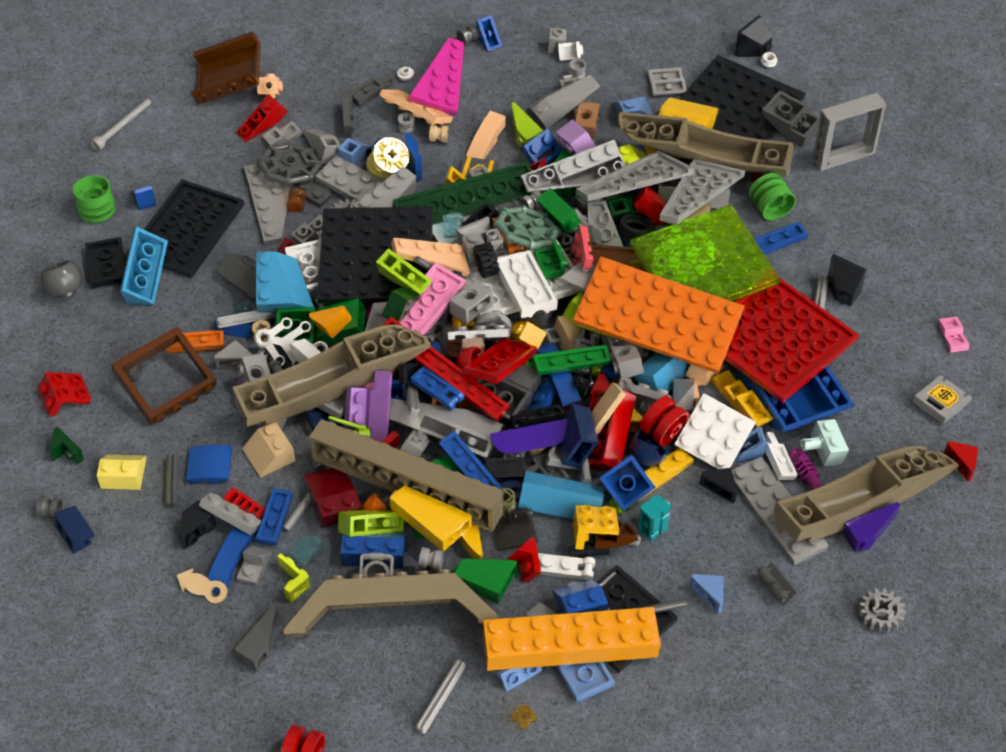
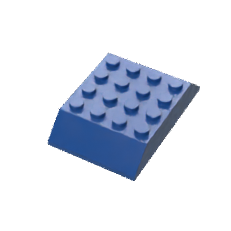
M828 366L784 403H781L735 368L736 373L747 390H753L773 417V421L769 422V424L775 430L786 432L854 407V403Z

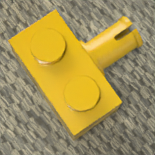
M519 321L512 324V332L509 339L533 345L539 349L547 332L528 321Z

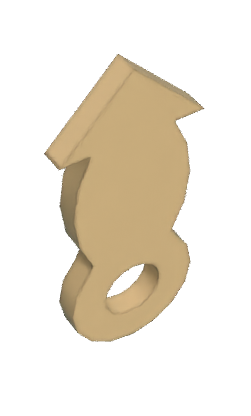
M193 568L177 575L182 591L186 588L195 595L205 596L209 602L215 604L223 602L227 597V587L223 582L217 580L210 581L202 574L192 573ZM215 587L220 589V594L217 597L212 595V590Z

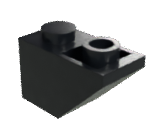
M199 500L182 512L179 538L184 549L189 545H194L202 535L211 532L214 526H216L214 514L199 507Z

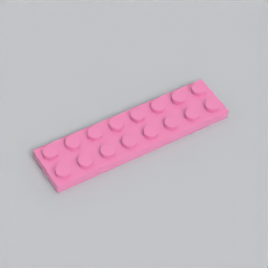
M435 263L426 274L432 280V283L419 295L420 298L400 322L407 329L412 331L415 329L424 336L450 306L449 300L467 285L466 280L438 263ZM398 368L390 372L392 376L398 370ZM374 381L362 386V388L374 389Z

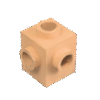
M265 74V77H259V84L257 85L258 95L267 96L269 94L276 98V95H280V91H283V82L280 81V78L275 77V74Z

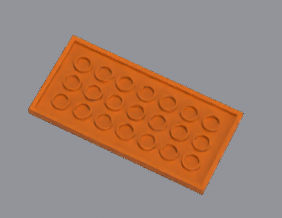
M600 257L574 316L573 323L719 374L745 306Z

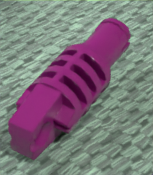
M798 447L790 451L789 456L803 483L809 485L811 490L822 487L823 485L818 479V471L802 449Z

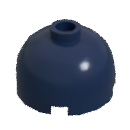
M641 429L637 430L630 441V454L641 467L660 465L667 458L670 450L666 451L664 446L658 445L652 439L653 434L647 435L641 433Z

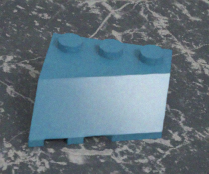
M276 251L256 252V306L259 313L276 312L277 309L314 307L296 258Z

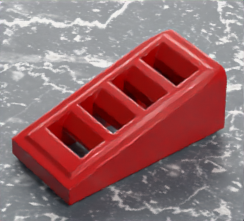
M234 487L222 498L237 506L242 502L239 509L243 511L250 506L246 513L252 514L254 510H257L254 516L259 520L264 516L266 510L264 507Z

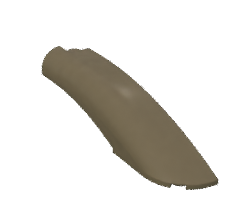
M619 112V125L622 132L631 140L655 150L690 161L698 159L745 170V172L777 173L782 176H788L791 171L790 164L794 153L792 142L737 136L688 121L687 118Z
M403 325L380 326L345 337L340 343L292 367L232 387L234 401L238 413L242 415L247 427L263 421L267 425L346 395L347 387L360 388L374 381L375 370L391 372L398 368L399 364H405L429 349L431 344L424 335L415 329L412 331L404 328Z
M909 446L876 456L871 462L829 484L777 501L774 507L775 523L781 533L787 531L796 542L803 539L811 542L842 531L845 523L893 503L905 501L957 469L959 465L947 455L939 451L937 453L927 451V447Z

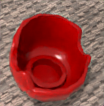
M478 346L462 349L457 357L458 367L463 370V367L478 357V353H481L482 350Z

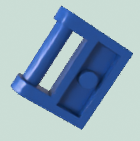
M548 128L521 147L531 164L539 161L537 157L551 148L553 152L544 158L546 159V166L564 150L558 145Z

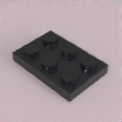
M121 237L85 243L91 288L122 283L126 263Z

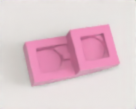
M958 317L939 319L940 329L950 353L969 350V342L963 334V325Z

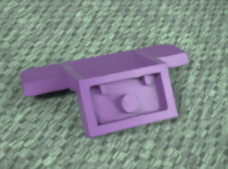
M375 370L374 389L347 387L345 420L371 428V438L381 443L388 436L392 375L387 371Z

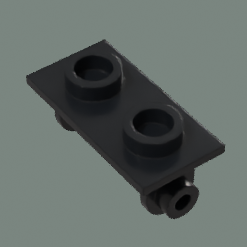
M589 370L587 376L572 372L574 386L582 389L585 396L587 390L590 391L594 383L591 370Z

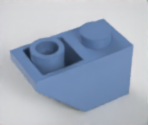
M348 138L338 148V156L357 166L367 156V149L370 146L359 140Z

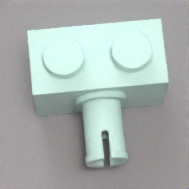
M836 420L817 421L810 435L811 438H802L800 440L802 451L816 449L824 467L842 464L849 449Z

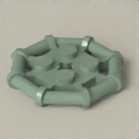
M526 205L514 208L503 207L499 211L498 218L494 220V227L502 233L505 241L524 246L531 251L536 248L552 247V239H556L561 233L560 228L551 221L547 213L527 208Z

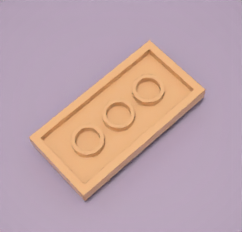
M382 89L379 96L385 98V102L395 103L399 105V109L409 110L413 116L424 118L431 125L436 123L443 125L452 121V116L440 110L408 100L410 95L401 90Z

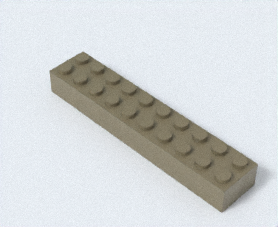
M321 419L309 436L313 460L391 492L399 490L404 485L469 513L472 515L473 525L493 532L503 515V491L496 486H489L475 478L471 479L458 471H451L440 464L428 462L422 457L413 456L404 450L390 447L387 443H380L369 436L360 435L351 429L342 428L330 421L327 422Z

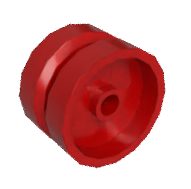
M666 395L659 398L646 411L640 421L639 428L647 435L653 434L652 439L658 445L665 446L682 431L689 419V413L681 406L676 407V402Z
M293 724L286 734L281 752H324L325 733L313 729L307 734L305 727Z

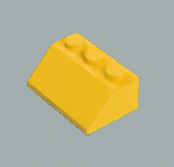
M669 98L661 106L659 116L687 118L690 122L712 129L719 109Z

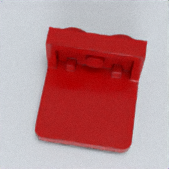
M45 372L41 382L38 384L37 390L48 416H56L62 403L89 404L91 401L83 377L77 373Z

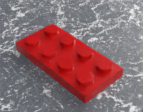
M502 338L463 367V374L469 375L474 379L486 380L491 384H498L532 358L533 355L537 354V347Z

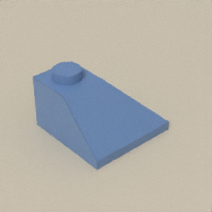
M645 96L613 102L618 117L619 112L653 115Z

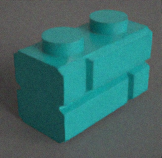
M655 495L649 499V502L647 501L640 506L638 530L648 540L653 541L659 534L668 529L670 503L659 495Z

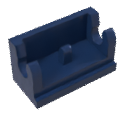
M75 505L55 513V527L73 554L92 544L89 539L94 537V532Z

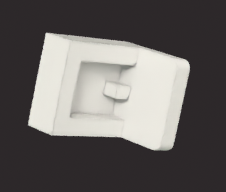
M579 41L557 44L559 61L580 59L581 55H583V47L579 44Z

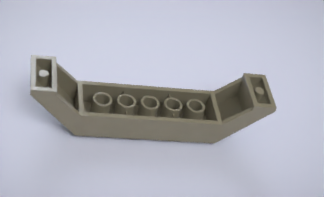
M447 569L437 570V574H429L428 571H416V575H408L407 572H395L394 576H386V573H375L373 577L366 578L364 574L352 575L351 579H344L342 575L330 576V580H325L284 628V635L287 637L309 636V630L330 609L457 603L478 621V627L483 626V620L500 619V616L455 573H450V570Z

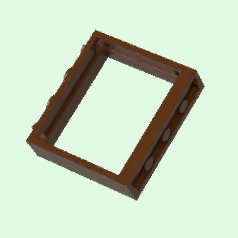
M178 326L112 363V373L150 425L159 421L162 422L165 420V416L170 413H178L182 406L187 403L193 404L199 399V396L204 393L206 395L209 394L216 387L217 379ZM179 342L206 380L152 411L125 372Z

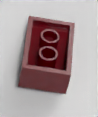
M329 468L304 475L321 528L338 524V512L361 510L362 506L357 492L346 473Z

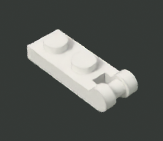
M538 553L541 574L539 575L587 581L593 580L594 572L592 568L595 567V559L592 557L576 558ZM578 567H583L584 570L580 571Z

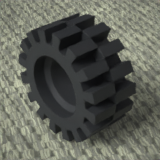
M487 242L474 246V259L482 278L498 275L499 263L497 262L498 259L493 245Z

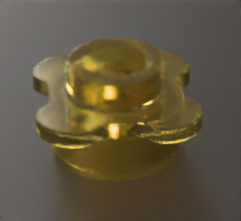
M522 705L516 712L512 713V720L517 721L521 729H528L529 724L536 722L538 719V715L533 713V710L528 705Z

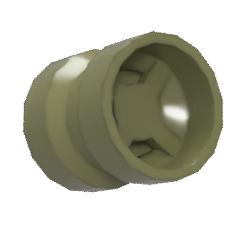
M502 488L500 490L503 491V515H511L516 510L515 493L509 488Z

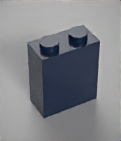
M572 404L562 418H568L564 440L558 444L562 465L580 469L599 441L590 408Z

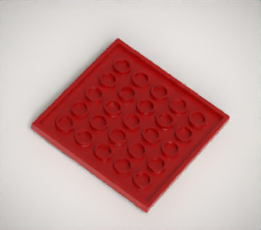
M771 272L735 301V303L745 307L725 360L781 403H784L859 339V334Z

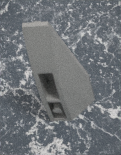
M611 140L520 177L527 193L534 191H547L549 188L556 190L581 187L626 165L615 140Z
M391 398L390 421L412 430L422 431L427 436L438 441H442L455 431L473 454L484 460L490 458L495 447L490 434L501 432L504 426L501 423L466 409L454 408L448 411L444 406L419 403L420 411L418 416L415 417L414 415H409L406 400Z

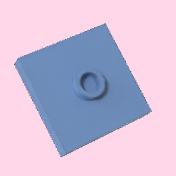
M604 662L557 665V670L576 703L615 686V681Z

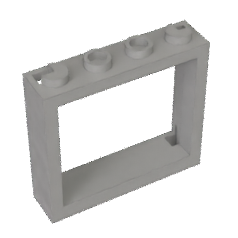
M878 93L821 110L812 156L813 162L820 171L875 154L886 108L884 99ZM869 112L863 141L830 151L836 122Z

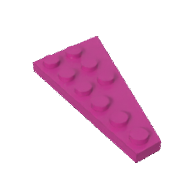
M448 38L410 94L408 100L451 115L457 114L464 42Z

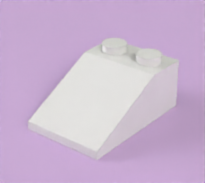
M321 239L285 248L286 255L297 259L311 300L317 297Z

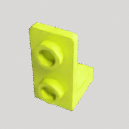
M280 553L277 556L279 566L294 578L284 587L286 599L292 603L310 588L309 575L305 570L298 569L290 557H285Z

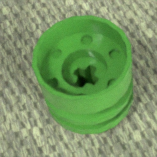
M777 173L763 175L749 189L750 199L754 202L764 219L768 221L786 216L796 204L795 195Z
M97 175L86 176L74 184L73 195L78 215L82 220L97 223L109 219L114 214V198L110 182L106 178Z

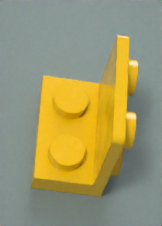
M575 505L572 524L575 549H584V543L588 542L589 533L619 534L616 508Z

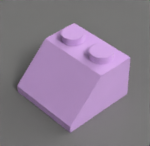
M573 119L556 131L559 136L558 142L570 154L572 152L578 154L596 147L588 132Z

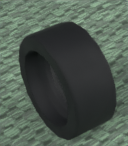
M626 214L620 219L618 234L622 239L630 243L644 244L646 240L651 239L654 224L648 217L641 214Z

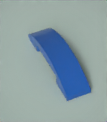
M551 342L540 346L537 349V354L558 352L559 350ZM570 371L548 374L556 389V395L562 408L581 402Z
M237 527L233 528L214 560L208 575L210 581H221L228 588L232 580V573L247 545H251L258 530L249 535ZM215 587L212 592L220 594V589Z

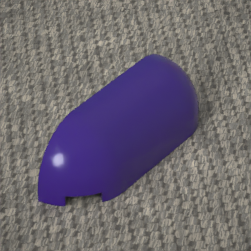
M568 418L491 433L490 437L494 446L499 451L507 454L554 446L564 440Z

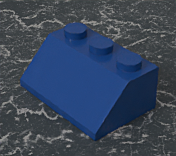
M407 532L353 537L343 534L340 552L342 566H360V556L362 554L384 553L393 555L394 568H404ZM364 560L363 567L371 562V560ZM383 560L382 562L390 568V561Z

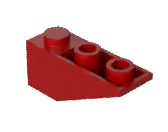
M268 94L235 133L245 142H248L279 123L288 111Z

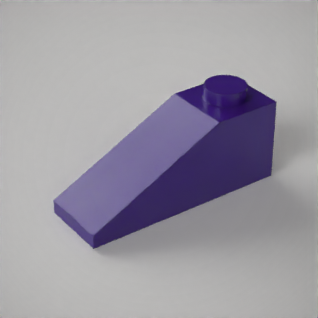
M899 502L845 523L843 535L855 552L861 549L865 551L872 547L897 516L900 507Z

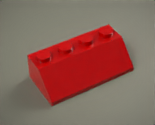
M607 389L593 391L589 407L591 412ZM623 390L626 395L597 435L599 443L588 456L589 468L608 472L622 462L635 407V395Z

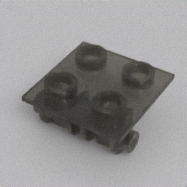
M524 507V509L517 511L513 509L511 515L509 510H507V515L506 512L503 513L493 530L498 550L522 546L531 537H534L536 543H539L532 520L533 513L531 508Z

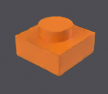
M374 492L361 508L363 510H385L387 506L380 495Z

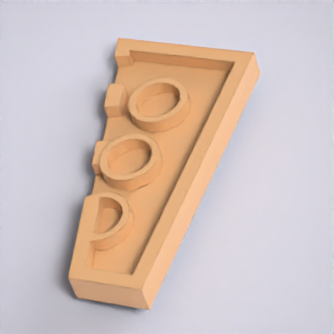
M393 238L391 242L393 252L402 259L414 262L415 257L419 256L432 265L438 263L451 272L454 270L459 271L461 275L466 277L470 273L462 245Z

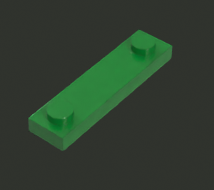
M600 345L537 354L532 356V362L536 375H544L610 365L611 358L607 346Z

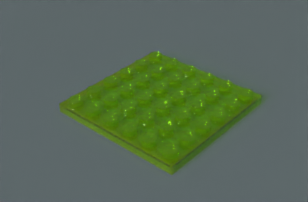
M731 204L682 221L677 225L674 224L630 240V245L646 272L729 301L780 284V277Z

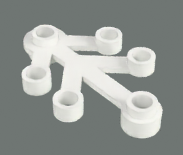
M285 317L281 320V323L270 330H258L255 334V342L259 347L266 348L274 360L282 357L283 363L281 366H283L285 358L279 355L273 344L281 345L294 366L297 359L289 344L295 342L296 340L293 339L302 333H307L311 330V324L308 321L301 322L299 327L284 337H276L275 335L280 331L290 329L293 325L292 320ZM285 320L290 321V325L288 327H285L283 325V322ZM304 323L309 325L308 330L302 329ZM262 335H267L268 340L266 342L261 341ZM322 341L312 344L315 348L322 345L324 351L328 349L327 344Z

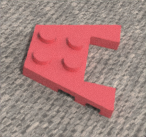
M580 226L578 233L574 235V244L571 245L572 264L576 266L582 261L583 269L590 270L593 255L589 254L592 249L591 246H588V241L590 240L588 227ZM579 293L572 295V299L575 298Z

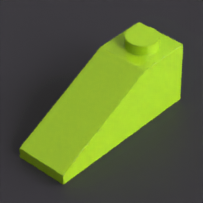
M515 102L511 103V116L516 142L522 147L543 130Z
M389 248L376 261L378 272L392 282L406 287L418 295H421L432 283L430 278Z
M393 510L338 512V532L349 537L404 531V519Z

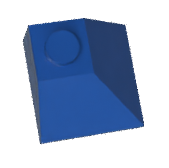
M632 455L599 478L622 511L656 488Z

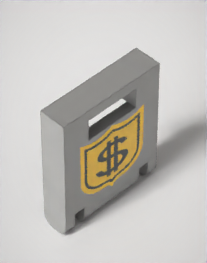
M940 375L918 392L912 402L944 424L971 401L972 397L970 395L965 397L966 392L949 380L943 382L944 377ZM928 398L942 409L939 410L927 401Z

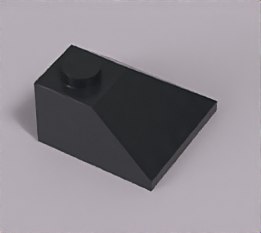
M760 15L738 31L735 50L736 57H761L764 53L771 50L773 36Z
M835 254L831 257L827 275L828 284L834 299L838 300L841 304L851 307L861 294L867 269Z

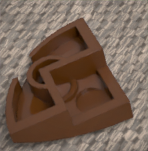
M618 520V535L593 533L595 549L614 548L631 544L638 540L637 533L630 524L626 522L624 527L623 523Z

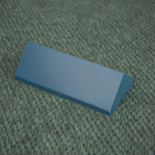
M137 226L134 227L120 293L127 304L153 306L168 241Z
M656 352L642 364L644 373L632 377L638 383L649 385L651 390L657 391V388L670 392L673 389V379H685L687 377L685 374L691 364Z
M526 471L518 509L573 520L575 505L602 506L605 487Z

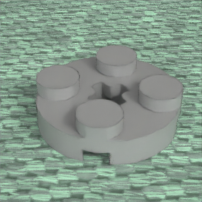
M493 310L475 318L474 329L475 326L486 325V329H493L490 327H494V325H505V328H510L512 332L510 319L499 310ZM510 336L483 338V341L487 340L491 341V344H495L502 338L509 339Z

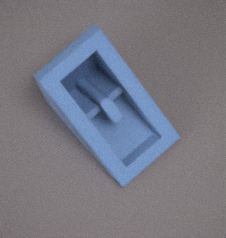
M761 427L750 432L734 463L752 461L759 457L764 458L766 441Z
M693 574L690 580V587L717 614L721 613L724 576Z

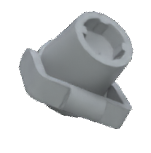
M371 553L360 556L359 574H364L366 578L373 577L375 573H386V576H393V555ZM364 560H371V562L367 563L363 570ZM383 560L390 561V571L388 566L382 562Z

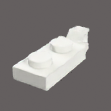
M766 432L764 436L766 441L765 452L777 479L795 480L798 474L784 444L778 443L773 432Z

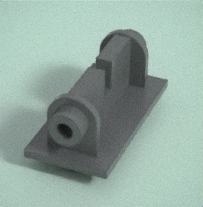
M773 562L767 567L760 566L757 569L759 572L758 577L782 607L797 593Z

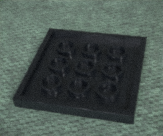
M618 565L596 582L601 585L608 601L607 611L634 609L661 603ZM671 610L655 613L659 637L678 620V616ZM634 659L606 662L620 673Z

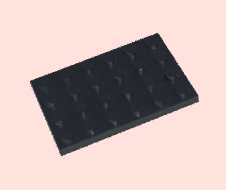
M181 179L144 229L168 241L162 268L192 278L244 206V200Z

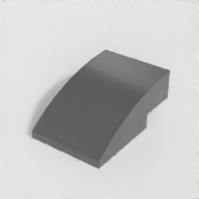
M779 91L762 109L763 115L780 133L801 147L818 130L820 117L809 112L808 105L782 91Z

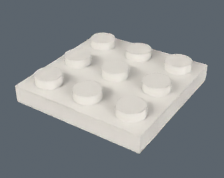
M704 393L674 445L716 469L730 468L756 422Z

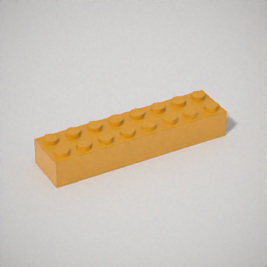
M654 607L483 620V641L487 671L657 658L661 646Z

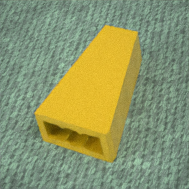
M405 485L399 490H395L390 496V508L440 550L445 551L472 527V515Z

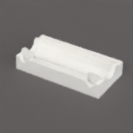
M530 250L497 258L499 263L498 275L516 309L519 310L521 318L532 317L539 310H544L545 313L557 310L558 301Z

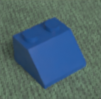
M593 580L552 591L561 614L607 611L608 601L601 585Z

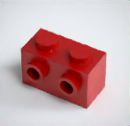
M648 186L644 187L634 198L635 209L641 214H646L655 225L659 224L662 227L666 223L660 221V213L667 204V201Z

